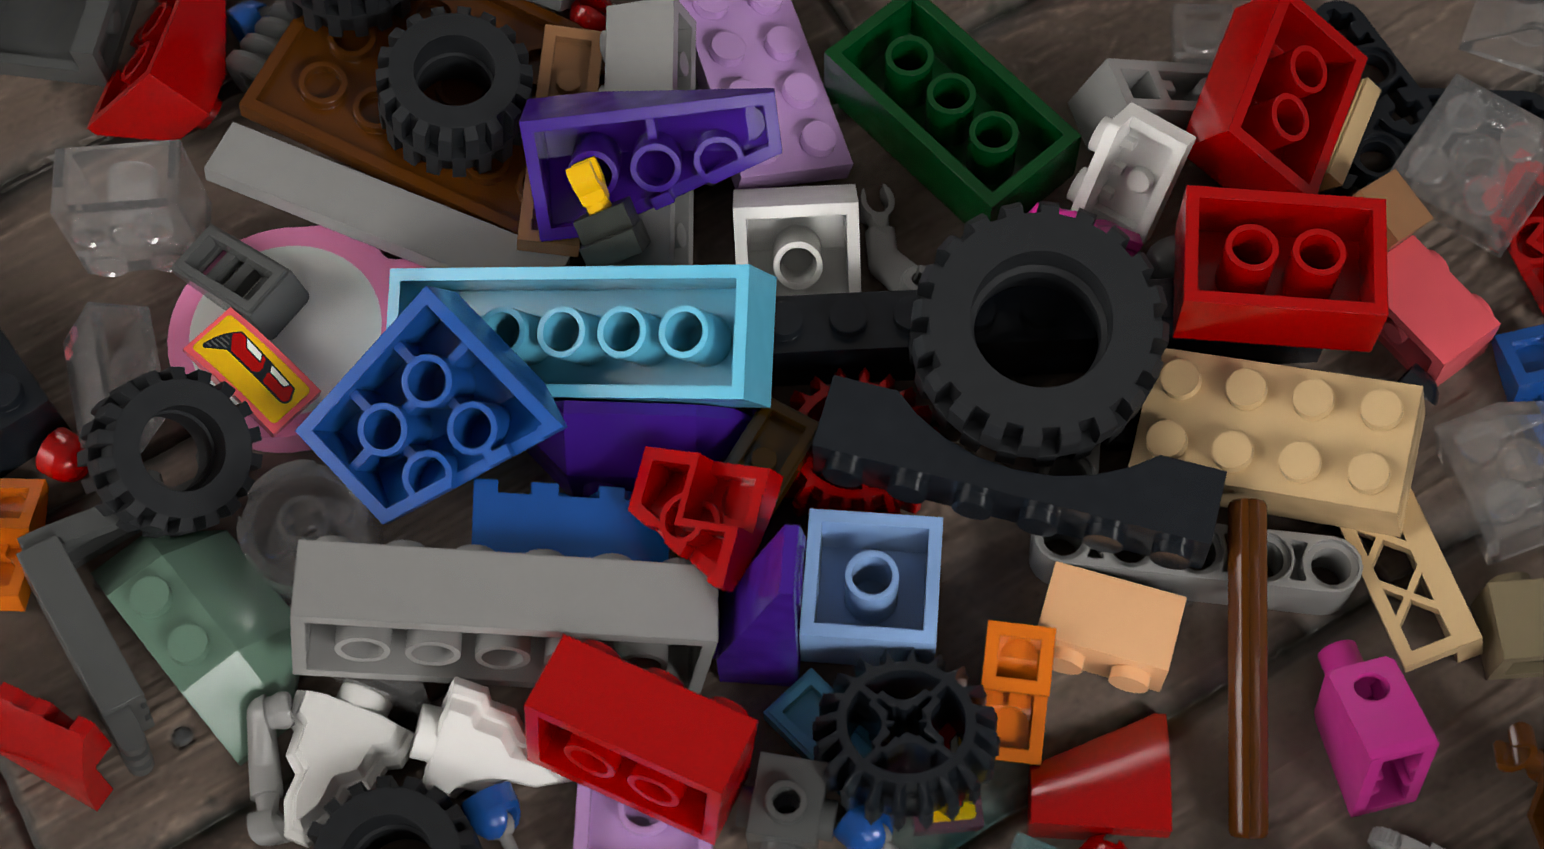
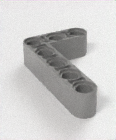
M1101 443L1094 446L1089 456L1073 462L1070 461L1067 455L1056 458L1053 466L1036 467V473L1051 476L1098 474ZM1215 525L1212 543L1205 558L1208 568L1204 570L1164 568L1152 562L1150 556L1139 554L1142 560L1136 563H1127L1120 561L1113 553L1100 552L1088 547L1082 539L1058 533L1048 537L1030 534V568L1035 576L1046 584H1050L1055 562L1058 561L1187 597L1186 601L1228 605V525ZM1267 529V566L1270 567L1274 575L1267 577V610L1311 615H1330L1340 610L1347 602L1362 575V558L1355 546L1345 539L1334 536ZM1052 539H1062L1072 544L1076 552L1065 556L1057 555L1051 552L1045 543ZM1322 567L1329 569L1337 576L1340 584L1329 585L1321 582L1312 572V568Z

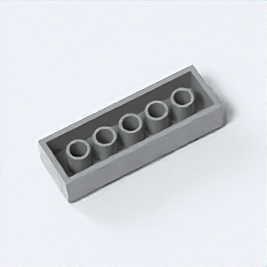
M336 535L323 536L317 540L298 539L290 611L293 675L452 683L455 676L480 685L534 688L563 634L581 642L586 639L600 641L614 649L619 654L621 660L644 670L648 668L665 670L676 676L683 683L684 688L700 694L718 643V588L713 587L707 582L706 579L708 577L689 560L684 558H671L663 562L632 561L625 555L615 553L601 554L595 558L569 557L550 549H535L526 554L495 552L487 546L476 544L464 545L457 549L428 548L410 540H396L387 545L355 543L349 538Z

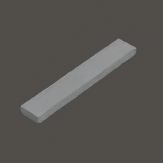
M232 122L204 167L206 180L426 268L569 266L570 256L517 250L518 235L235 122Z

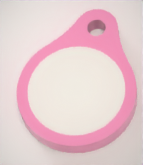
M321 225L273 229L240 240L290 269L309 293L308 302L278 336L269 341L321 390L320 396L274 438L251 415L245 417L248 428L259 426L262 440L253 443L252 450L270 453H295L312 450L295 430L385 332L390 268H426L403 258H387L384 256L386 251ZM224 250L203 274L207 275L226 254ZM189 284L184 287L176 302L169 324L167 339L170 367H185V374H190L200 368L183 352V348L225 312L224 309ZM210 380V384L215 386L216 384ZM232 396L230 397V400L235 405L239 404Z

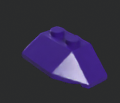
M555 401L568 427L526 451L571 497L589 498L590 495L598 492L599 486L623 487L626 491L633 492L645 446L696 452L713 461L725 462L757 410L739 411L731 407L698 404Z

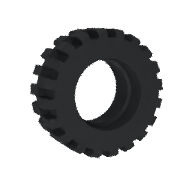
M1040 201L1037 213H1024L1023 205L1020 202L1001 206L998 219L990 222L983 213L967 221L962 237L958 238L957 236L949 235L937 248L935 262L933 265H926L918 283L916 300L913 303L908 344L910 363L915 365L916 374L914 382L921 399H930L934 405L932 416L944 430L954 426L962 433L960 444L975 453L981 445L997 451L994 461L1014 465L1016 457L1032 458L1033 467L1053 466L1057 457L1065 455L1073 462L1089 456L1094 446L1099 443L1108 445L1122 433L1130 419L1136 417L1147 399L1163 367L1164 362L1161 358L1169 343L1170 325L1162 321V315L1168 306L1162 286L1150 285L1149 279L1154 271V267L1144 252L1131 257L1125 250L1130 237L1114 225L1108 233H1105L1094 226L1097 214L1079 208L1076 218L1059 214L1060 203ZM1018 286H1042L1063 293L1085 311L1095 328L1098 338V349L1093 364L1081 378L1056 387L1026 386L1006 378L985 360L975 343L974 323L983 303L1003 290Z

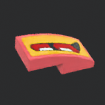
M231 307L183 348V352L201 370L212 374L211 380L216 385L226 381L236 389L232 397L238 403L247 402L253 412L250 415L272 438L320 396L321 390L272 342Z

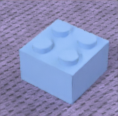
M810 508L799 632L800 661L857 665L859 658H861L871 666H880V656H882L885 649L890 653L895 662L906 661V656L912 648L919 655L920 663L929 664L935 659L943 517Z

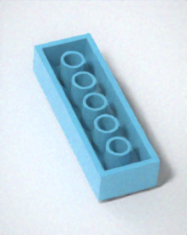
M750 264L390 268L386 329L425 286L457 292L545 382L554 401L667 403L771 408L777 277Z

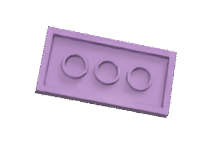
M679 0L696 21L695 76L700 89L775 88L783 149L782 154L731 176L735 189L770 188L847 178L853 166V161L792 1Z

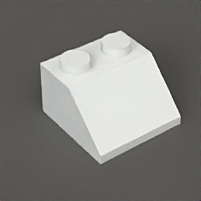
M855 184L733 189L736 264H750L777 277L776 296L861 292L859 202Z

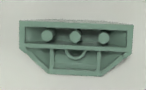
M227 530L196 531L170 538V535L160 538L140 536L91 572V575L179 691L241 766L248 761L246 711L249 704L256 697L266 694L268 697L282 691L289 692L293 700L298 688L300 675H293L291 608ZM276 729L277 737L288 729Z

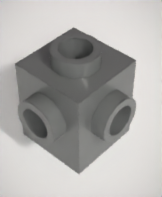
M760 752L754 787L742 785L736 814V826L746 828L748 849H818L819 840L832 842L837 818L838 800L826 799L828 789L823 780V771L829 764L828 762Z

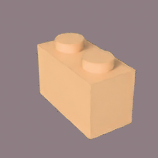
M1056 561L1038 626L1057 628L1052 670L1069 675H1077L1082 671L1104 676L1108 678V682L1112 686L1131 693H1145L1148 689L1160 692L1169 672L1187 597Z

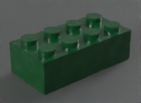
M892 0L824 52V87L827 95L964 224L982 213L988 217L990 222L998 219L1001 206L1018 202L1023 205L1024 213H1027L1075 174L1082 135L931 0Z

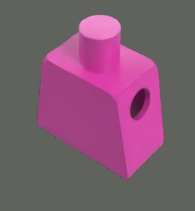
M1340 640L1327 645L1317 655L1325 676L1314 715L1350 817L1353 818L1416 802L1439 742L1394 659L1387 656L1364 661L1356 642L1353 640Z

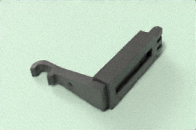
M197 450L196 460L197 464L199 465V454ZM148 470V473L155 481L175 491L186 490L194 480L192 478L178 486L171 487L163 483L161 472ZM93 507L42 526L17 538L22 551L17 553L16 556L32 593L128 771L134 776H145L153 770L155 761L144 731L155 726L141 687L76 571L80 566L142 530L138 529L127 532L116 526L119 517L115 514L104 517Z

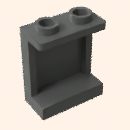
M0 0V74L105 87L112 73L116 70L138 0Z

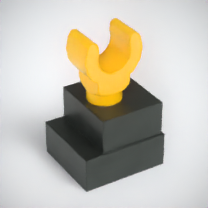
M592 156L566 169L567 177L575 194L588 212L573 222L583 245L579 250L586 266H609L642 253L651 242L642 218H639L630 196L611 203L605 178L596 157Z

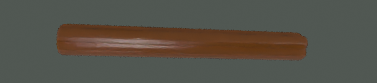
M1238 498L1232 500L1228 505V831L1232 837L1238 839H1263L1269 833L1267 505L1264 500L1256 498Z

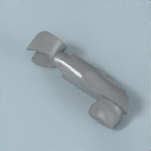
M882 184L879 196L885 211L876 212L869 207L863 188L858 198L859 220L869 226V229L865 231L870 273L889 291L918 290V283L926 266H917L898 250L895 228L890 227L889 218L895 205L891 189L886 184Z
M285 691L268 697L266 694L256 697L249 704L246 711L250 801L256 802L257 811L247 814V828L250 838L261 846H274L291 842L284 837V815L279 810V799L283 797L284 790L276 729H288L295 725L294 717L291 713L293 700L291 694Z

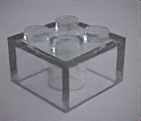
M1456 73L1389 172L1397 169L1433 216L1434 221L1500 258L1544 195V120Z
M180 139L55 149L50 214L88 274L118 277L126 274L128 271L158 269L164 272H173L170 267L211 224L212 203Z

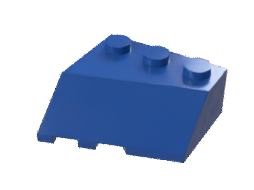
M425 286L298 426L295 432L383 525H388L566 429L568 426L545 382L457 292Z

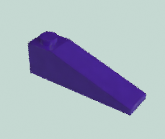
M775 88L603 91L527 99L519 120L541 242L579 238L573 222L588 212L575 194L565 170L570 168L571 165L592 156L596 157L601 167L611 203L630 196L639 215L652 208H655V210L661 209L674 203L675 198L707 183L716 184L782 154L783 151Z
M784 525L749 565L732 592L727 591L722 596L721 617L718 619V643L712 658L716 659L719 682L791 687L799 679L801 663L799 632L807 538H805V534H803L799 525Z

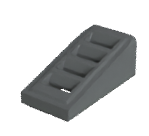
M210 224L170 267L176 276L225 311L230 307L233 308L268 340L275 339L309 300V293L290 269L213 224ZM224 250L226 254L207 275L203 274Z

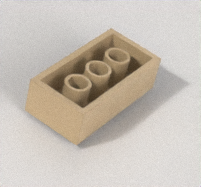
M1165 349L1161 358L1164 362L1163 367L1142 406L1128 467L1163 455L1227 471L1220 502L1221 507L1228 508L1229 503L1234 499L1256 498L1265 501L1267 515L1401 537L1425 419L1423 386L1176 349Z

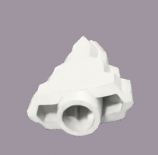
M455 676L441 707L423 703L409 758L427 762L422 782L427 790L430 791L435 785L447 793L449 798L456 799L465 790L479 792L505 781L535 788L572 782L568 778L527 760L526 728L517 709L491 700L488 687Z
M351 682L342 683L336 698L308 690L296 691L291 709L295 722L291 729L294 732L286 753V758L295 773L284 798V837L287 840L310 848L314 843L306 833L313 820L324 825L330 816L323 808L335 797L342 805L352 798L348 787L362 781L368 791L376 789V777L384 776L388 770L402 769L409 759L414 733L388 718L393 704L387 698L369 688Z

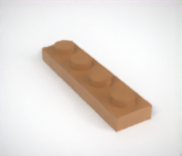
M545 24L536 98L598 92L602 65L599 40L602 31ZM526 167L517 236V250L579 257L580 238L540 241L528 169Z

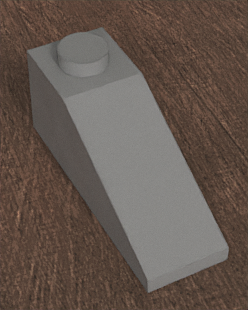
M1106 58L1068 102L1088 152H1093L1088 149V144L1100 121L1105 116L1113 119L1131 102L1186 130L1212 64Z

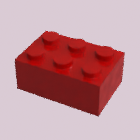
M1253 0L1235 8L1185 130L1197 137L1187 158L1224 188L1318 194L1368 57L1303 0Z
M1186 185L1175 229L1173 338L1359 352L1372 351L1389 316L1386 199Z
M563 634L524 704L528 761L715 845L750 771L758 720L749 717L747 711L742 706L724 697L714 696L709 699L684 688L683 683L676 676L659 668L644 670L621 660L619 654L614 649L600 641L586 639L581 642Z

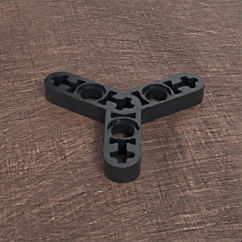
M1337 0L1326 2L1317 8L1316 12L1338 32L1342 29L1348 31L1345 38L1368 57L1366 65L1377 67L1383 72L1385 77L1384 81L1376 84L1381 89V92L1344 184L1325 190L1323 195L1349 196L1354 185L1361 190L1394 169H1397L1400 175H1402L1416 150L1525 153L1538 149L1544 143L1543 96L1529 91L1420 88L1359 8L1349 2ZM1392 92H1395L1393 99L1391 100L1389 95ZM1455 110L1467 111L1477 119L1479 127L1474 130H1461L1453 126L1447 114ZM1394 111L1401 118L1411 116L1414 119L1412 125L1405 119L1394 121L1392 119ZM1515 116H1524L1526 124L1534 125L1533 128H1523L1522 121L1516 119ZM1492 124H1499L1497 129L1492 128ZM1372 151L1382 153L1389 159L1392 168L1386 172L1370 171L1363 166L1360 161V155Z

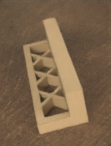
M1410 489L1401 537L1397 538L1384 534L1339 527L1343 538L1355 546L1361 555L1363 564L1362 580L1405 673L1452 654L1457 663L1483 654V637L1412 489ZM1359 536L1374 541L1369 555H1367ZM1384 545L1406 553L1414 570L1407 590L1378 579L1374 567ZM1419 585H1421L1426 597L1416 594ZM1386 595L1402 601L1396 616ZM1411 604L1433 612L1445 638L1412 651L1401 629Z

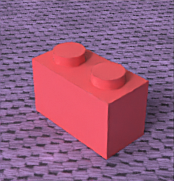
M1412 235L1387 252L1389 316L1378 340L1406 370L1417 363L1439 386L1485 353L1501 323L1494 317L1489 304L1479 295L1471 293L1450 272L1446 261L1440 254L1434 250L1427 249Z

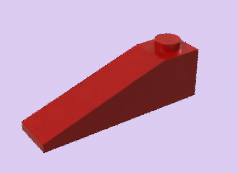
M155 0L160 5L148 17L143 27L137 29L129 45L137 50L129 59L123 72L116 70L112 73L87 129L101 136L178 142L196 126L201 130L207 128L215 119L222 106V100L217 98L226 76V0Z

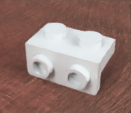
M1133 102L1113 119L1105 116L1094 130L1088 144V149L1095 152L1088 168L1085 166L1079 171L1068 190L1067 199L1073 202L1070 210L1078 212L1079 208L1097 214L1096 219L1111 221L1122 228L1140 234L1144 244L1152 236L1197 137Z

